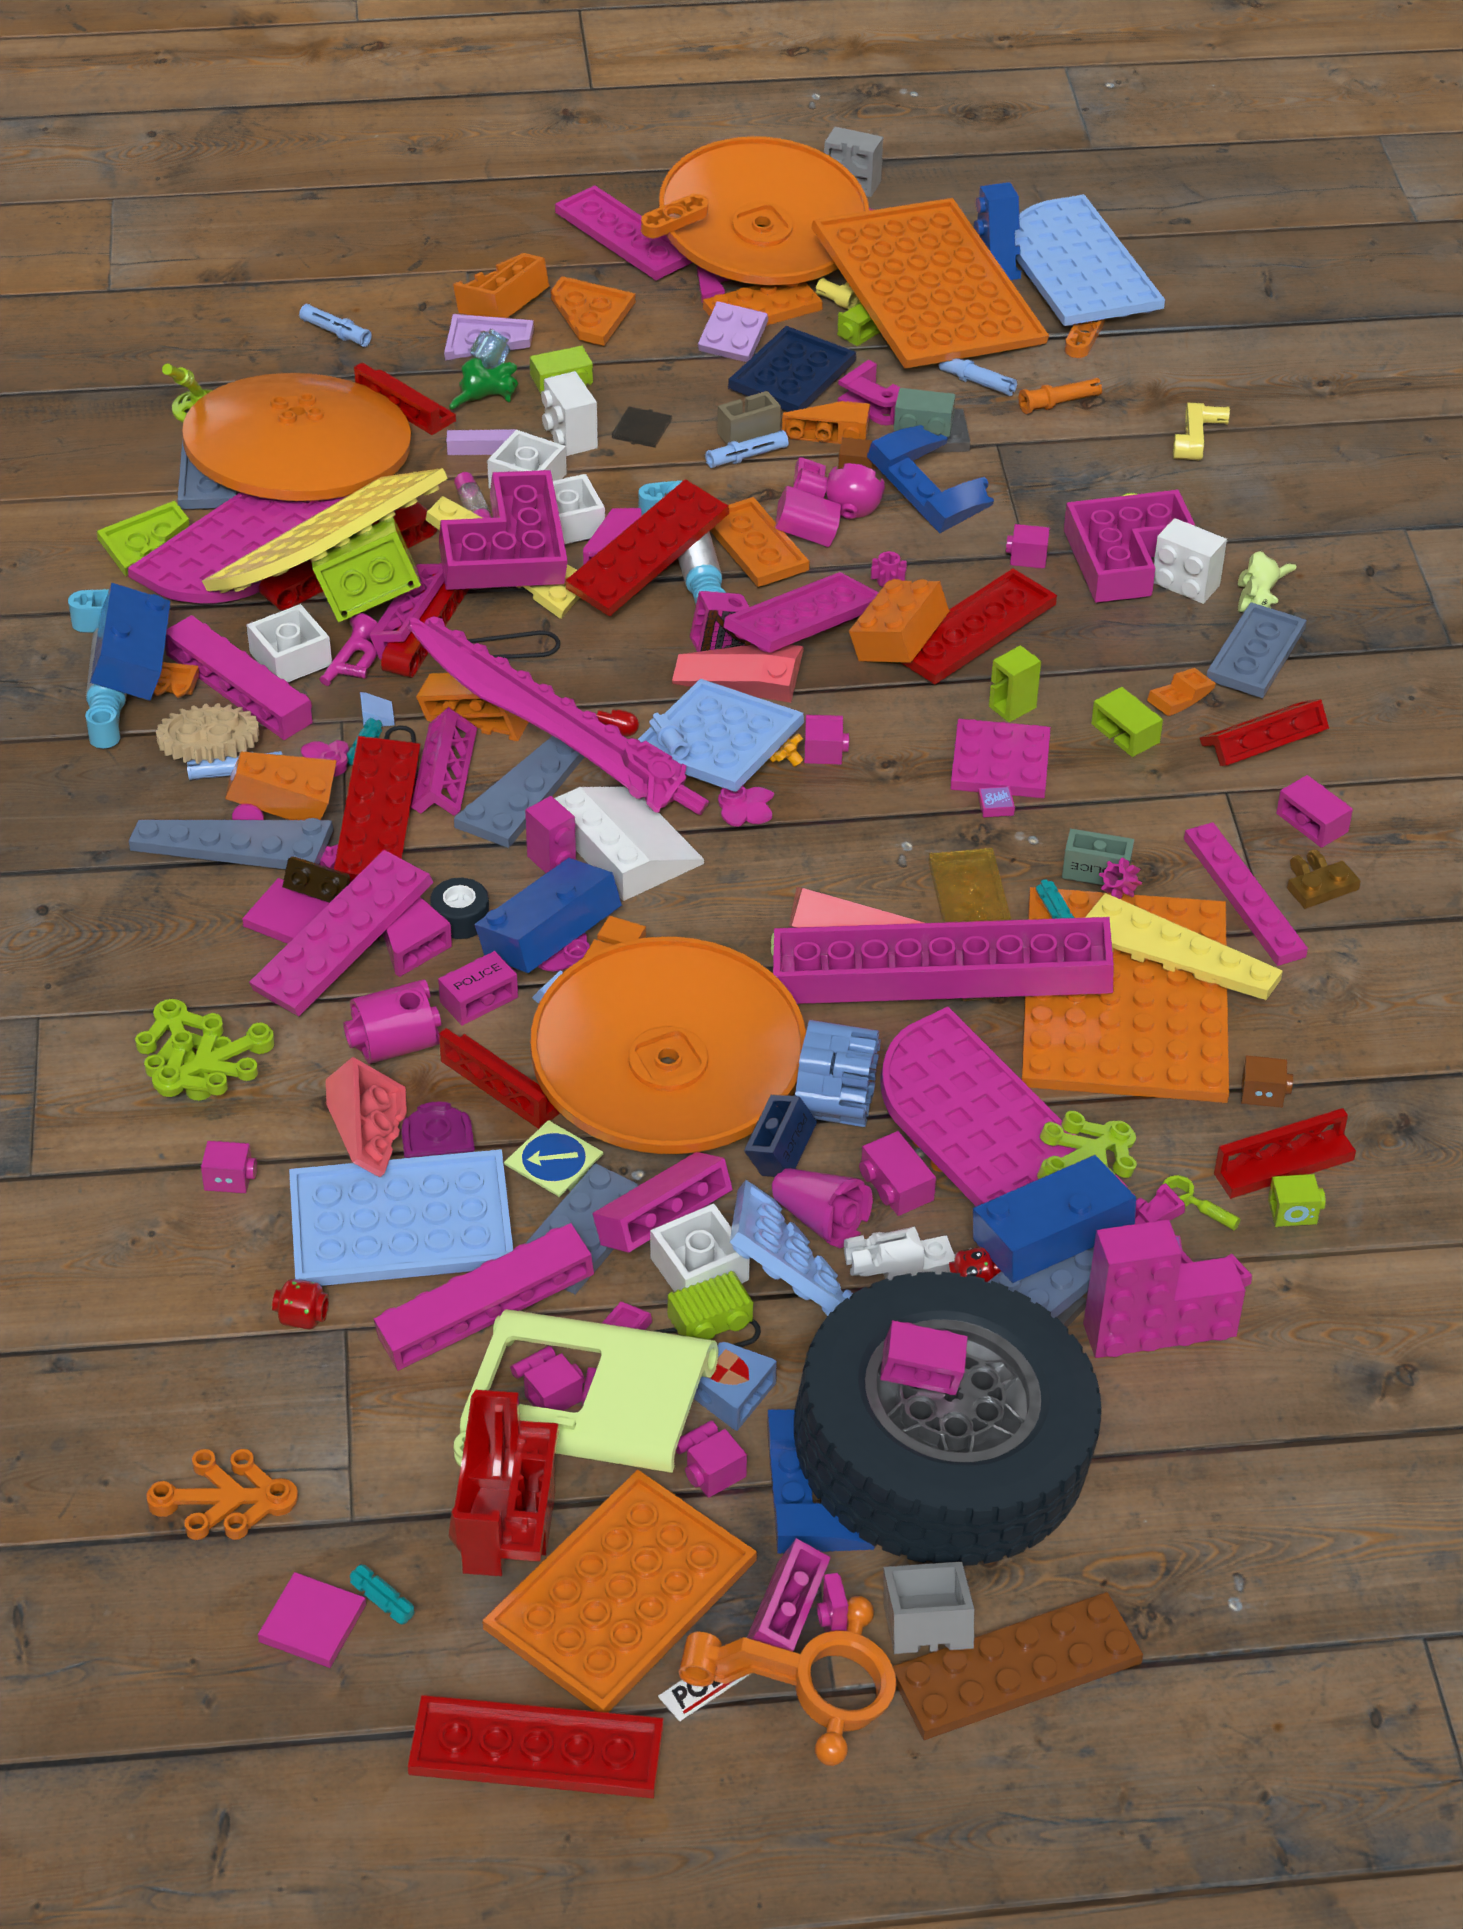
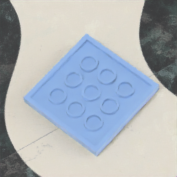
M701 678L664 713L672 724L678 726L681 731V737L690 748L686 757L680 760L674 759L678 763H683L687 766L685 774L737 792L804 723L802 712ZM652 727L638 739L640 742H649L671 756L668 749L657 741V734Z

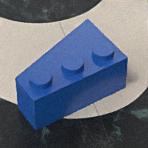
M1011 182L980 186L979 197L976 198L978 219L974 221V229L1009 279H1021V270H1018L1016 267V255L1021 254L1020 245H1015V230H1020L1019 196Z

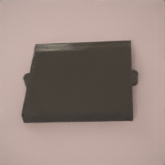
M629 406L612 432V438L631 442L632 445L640 444L655 448L672 421V415L653 412L652 409L644 410Z

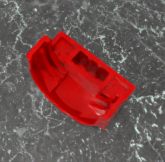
M476 1389L471 1395L455 1506L451 1512L449 1538L458 1551L461 1552L463 1574L502 1577L505 1559L540 1561L541 1555L546 1556L556 1492L554 1463L559 1436V1423L520 1421L518 1392Z

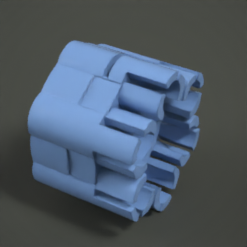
M809 1020L800 1054L795 1096H800L816 1120L866 1127V1117L869 1115L876 1083L869 1080H876L877 1070L873 1069L877 1068L879 1058L877 1051L880 1050L881 1043L878 1030Z

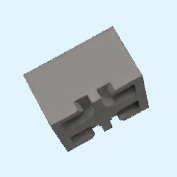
M834 127L825 140L824 153L846 167L861 184L866 196L871 197L881 182L883 137Z
M962 1562L883 1567V1606L894 1654L916 1653L922 1645H929L930 1651H938V1644H945L949 1650L974 1648V1606Z

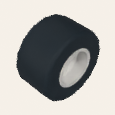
M464 877L448 879L437 885L430 895L431 907L450 922L451 938L468 939L478 935L475 923L484 918L489 912L488 891L481 883L473 879Z

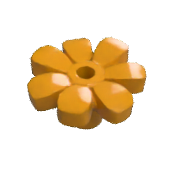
M797 733L791 739L789 738L769 758L773 763L776 760L779 762L787 758L794 767L801 763L803 758L797 752V747L803 739L802 736Z

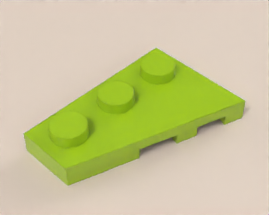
M174 500L97 530V539L123 574L127 576L128 567L188 528L189 518Z

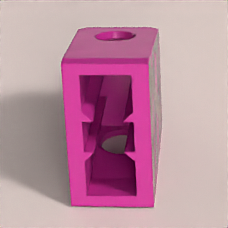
M699 591L690 632V639L697 652L745 645L746 640L736 637L734 633L723 628L726 616L749 608L743 595Z

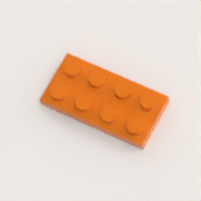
M806 282L789 285H754L703 299V309L709 316H711L718 301L767 313L769 319L767 325L821 311L823 301Z
M754 497L729 504V514L710 530L757 587L809 571L810 561L784 531L775 529L776 522Z

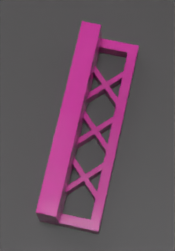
M417 564L416 567L419 572L421 586L395 597L370 633L379 659H382L383 651L389 642L405 641L411 632L407 629L410 618L414 617L419 620L443 584L442 564ZM409 581L408 585H413V581Z
M449 707L429 723L411 808L420 814L433 803H436L453 816L458 814L461 809L477 727ZM455 726L466 733L465 738H461ZM451 746L456 747L461 758H456ZM447 767H451L456 776L455 780H452ZM443 788L447 789L452 801L441 794Z

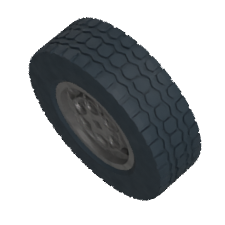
M917 1272L914 1276L909 1273L894 1276L890 1281L886 1278L872 1283L869 1289L867 1287L853 1293L850 1299L846 1298L835 1307L834 1311L827 1316L817 1330L806 1355L794 1414L795 1447L805 1479H808V1484L817 1499L822 1498V1505L833 1517L838 1516L839 1523L852 1533L856 1531L859 1533V1538L876 1547L878 1544L882 1546V1550L899 1557L901 1554L906 1555L909 1560L926 1563L927 1560L932 1561V1564L962 1562L963 1566L977 1565L980 1561H983L984 1564L1000 1561L1005 1555L1007 1558L1024 1552L1027 1547L1029 1549L1043 1541L1046 1535L1049 1536L1064 1521L1075 1505L1083 1488L1097 1444L1101 1425V1395L1096 1374L1093 1373V1366L1087 1354L1083 1353L1081 1344L1073 1334L1069 1335V1329L1057 1317L1053 1319L1051 1312L1037 1302L1035 1304L1032 1303L1031 1298L1016 1290L1012 1292L1005 1285L991 1281V1283L985 1282L984 1278L971 1275L962 1277L960 1273L942 1272L941 1274ZM892 1320L967 1336L965 1372L956 1395L880 1380L884 1341Z

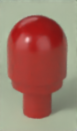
M613 709L611 713L600 710L597 712L599 722L604 725L618 726L621 735L624 737L634 735L639 728L638 718L633 713L619 709Z

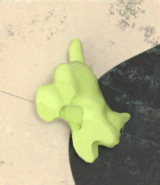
M1255 552L1250 557L1248 569L1242 571L1238 579V587H1245L1239 599L1238 611L1245 612L1250 602L1271 608V604L1278 603V598L1270 590L1278 579L1294 571L1296 565L1285 564L1279 568L1276 561L1266 556L1264 552Z

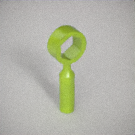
M1180 1175L1170 1176L1165 1179L1163 1184L1166 1183L1171 1189L1178 1187L1187 1192V1194L1178 1196L1185 1203V1207L1192 1203L1204 1215L1233 1231L1236 1230L1241 1218L1208 1200L1195 1198L1193 1196L1194 1185L1191 1180Z

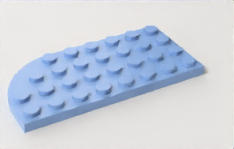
M1084 194L1043 201L1025 209L1019 214L1020 230H1015V245H1020L1021 254L1016 255V260L1064 326H1073L1074 324L1078 325L1079 323L1090 321L1098 322V320L1126 317L1131 314L1150 313L1154 310L1164 309V297Z

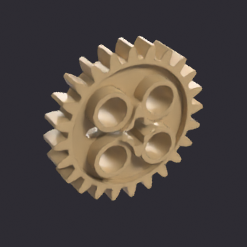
M217 703L214 707L204 704L202 708H197L193 705L191 710L188 711L179 709L180 714L170 713V719L163 718L162 724L157 725L158 730L156 731L159 750L164 751L165 756L172 755L173 760L183 757V762L185 763L191 759H195L196 764H199L202 760L212 763L216 758L225 761L226 756L236 758L237 752H247V748H254V742L259 741V726L256 716H251V711L243 712V707L232 709L231 704L224 708L220 707V703Z

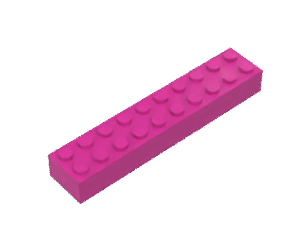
M1110 917L774 928L773 974L785 985L797 1004L1113 993L1114 964Z

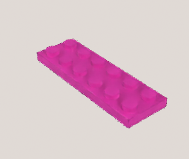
M595 185L555 203V213L654 280L663 278L693 263L675 248L666 235L658 238L644 236L640 231L642 216Z
M838 572L725 617L723 628L734 633L736 637L756 645L759 650L770 653L861 616L879 592Z
M383 850L249 981L253 991L299 1017L433 884L430 874Z

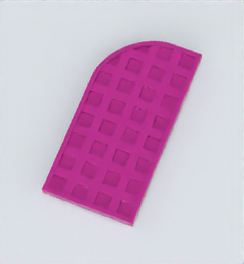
M240 492L128 567L129 578L161 596L189 603H220L259 593L261 580L251 583L244 590L235 592L233 588L225 593H220L219 590L207 591L202 580L347 496L315 501H287L257 497Z
M945 1007L908 1025L899 1032L889 1045L880 1077L881 1094L888 1113L894 1122L975 1206H979L1038 1180L1037 1173L1045 1159L1051 1156L1062 1158L1077 1150L1076 1148L1062 1145L1050 1146L1040 1139V1133L1046 1123L1053 1122L1062 1127V1120L949 1007ZM1115 1174V1176H1116L1126 1187H1128V1186Z

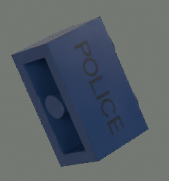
M770 1095L744 1152L761 1176L775 1177L784 1169H796L817 1121L800 1096Z

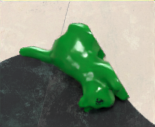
M472 358L468 360L461 368L463 379L459 382V387L462 394L452 400L449 408L453 410L469 400H480L490 395H501L507 402H510L511 395L518 386V381L511 376L517 371V365L506 362L492 369H486L481 359Z

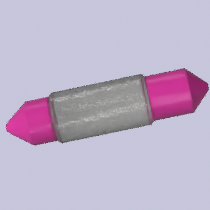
M468 472L458 474L455 477L454 484L462 506L482 518H492L490 509L472 474Z

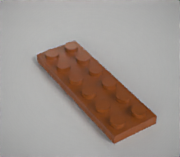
M1105 1592L975 1637L974 1648L949 1650L946 1647L894 1665L893 1669L896 1677V1687L923 1740H927L1142 1663L1143 1653L1109 1593Z

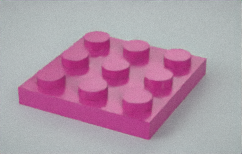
M958 719L950 790L978 792L979 788L1010 786L1013 796L1045 798L1051 727Z

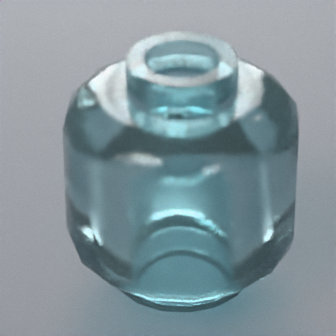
M491 328L488 332L481 331L470 348V354L474 358L481 359L486 369H489V367L494 368L504 363L510 353V346L507 344L509 340Z

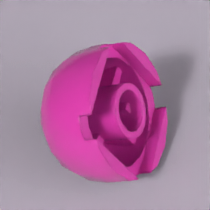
M852 463L844 464L843 469L836 470L837 466L832 468L827 480L826 495L828 500L841 504L840 514L843 517L849 519L861 518L870 515L876 510L883 497L885 484L882 478L880 482L875 477L876 472L874 470Z

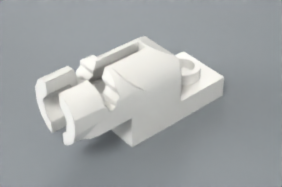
M915 1227L887 1233H872L868 1239H864V1236L861 1235L844 1240L846 1264H852L850 1269L851 1276H871L883 1273L885 1279L888 1278L890 1281L894 1276L909 1273L912 1276L916 1275L917 1272L941 1274L942 1272H950L949 1262L954 1261L955 1256L947 1235L920 1241Z

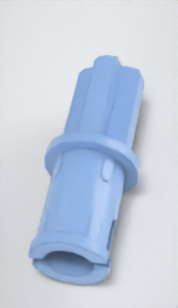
M654 713L653 719L649 721V724L657 734V741L668 749L674 759L680 760L686 757L690 748L681 737V731L678 726L672 724L665 714Z

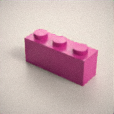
M796 1538L778 1561L747 1638L793 1652L831 1557Z

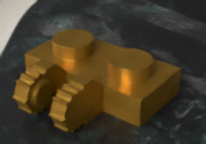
M1317 849L1310 850L1307 854V861L1314 870L1311 872L1308 863L1300 855H1296L1290 860V867L1297 877L1288 880L1287 890L1304 909L1359 890L1361 880L1343 860L1327 866L1325 857Z

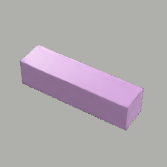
M447 430V455H493L515 430Z

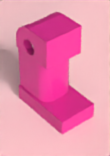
M867 360L838 380V385L849 390L838 398V402L869 403V418L873 422L886 426L894 424L895 406L901 387L895 384L888 388L878 385L876 383V363Z

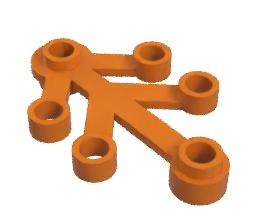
M201 1449L192 1456L194 1472L200 1476H205L218 1488L176 1489L166 1481H159L151 1486L146 1498L149 1511L158 1517L173 1514L179 1505L216 1504L204 1514L193 1513L186 1518L185 1529L187 1536L193 1540L203 1539L208 1535L209 1529L224 1519L225 1534L230 1539L238 1540L245 1537L248 1529L267 1514L281 1516L289 1513L298 1500V1492L295 1484L290 1480L284 1478L271 1479L254 1463L253 1454L247 1449H239L233 1452L230 1458L231 1467L235 1474L245 1475L257 1488H243L216 1464L215 1455L212 1451ZM204 1460L210 1461L208 1464L205 1465L199 1464L201 1461ZM241 1460L248 1461L245 1464H237ZM242 1504H254L244 1514L239 1512L232 1513ZM195 1524L203 1525L198 1529L191 1528ZM233 1524H242L239 1528H231Z

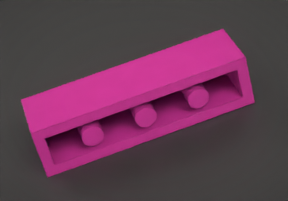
M695 1152L593 1212L600 1244L629 1253L650 1240V1230L702 1209L732 1191L725 1158Z

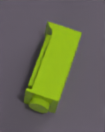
M861 302L844 313H838L837 336L856 346L861 345L880 333Z

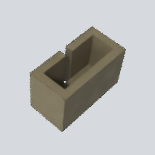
M768 391L745 397V413H743V402L741 399L718 405L717 433L726 444L732 441L739 443L780 431L781 405Z

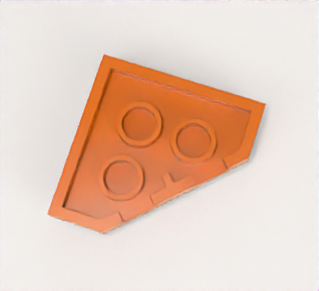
M561 276L551 289V300L579 340L605 346L635 304V293Z

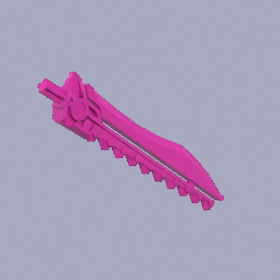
M433 616L426 619L425 624L417 618H410L407 629L413 632L429 654L450 675L479 698L515 714L558 738L627 787L633 797L636 799L645 797L646 804L654 812L659 813L661 808L666 807L668 803L675 800L700 816L703 814L709 801L684 786L687 767L685 764L678 763L672 759V756L647 741L640 742L638 739L625 738L621 735L618 726L604 725L599 722L596 713L587 710L585 712L577 708L573 699L567 697L560 698L555 695L551 685L543 683L539 685L534 682L530 672L516 671L511 668L507 658L499 656L495 658L490 655L486 645L472 644L467 640L464 632L458 630L451 631L446 628L442 618Z

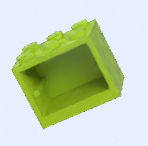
M394 517L373 525L371 530L363 534H353L349 537L351 540L349 543L338 548H334V546L326 550L327 556L312 562V569L338 623L421 586L418 569ZM413 581V585H408V582Z

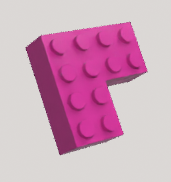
M551 470L492 472L490 500L493 518L440 521L438 544L446 590L565 583L568 560Z
M1179 490L1066 503L1064 532L1095 603L1152 596L1156 568L1151 557H1155L1158 535L1174 518L1195 526Z
M1169 1219L1097 1230L1083 1322L1094 1357H1117L1127 1353L1150 1352L1159 1348L1178 1345L1188 1346L1198 1342L1221 1341L1230 1337H1237L1246 1290L1233 1257L1181 1264L1182 1252Z

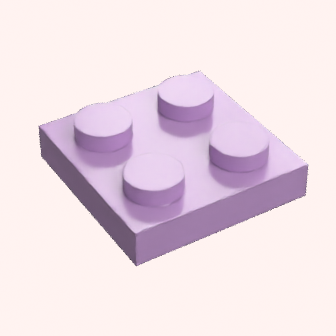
M717 301L698 342L699 351L747 362L752 358L769 320L768 314Z

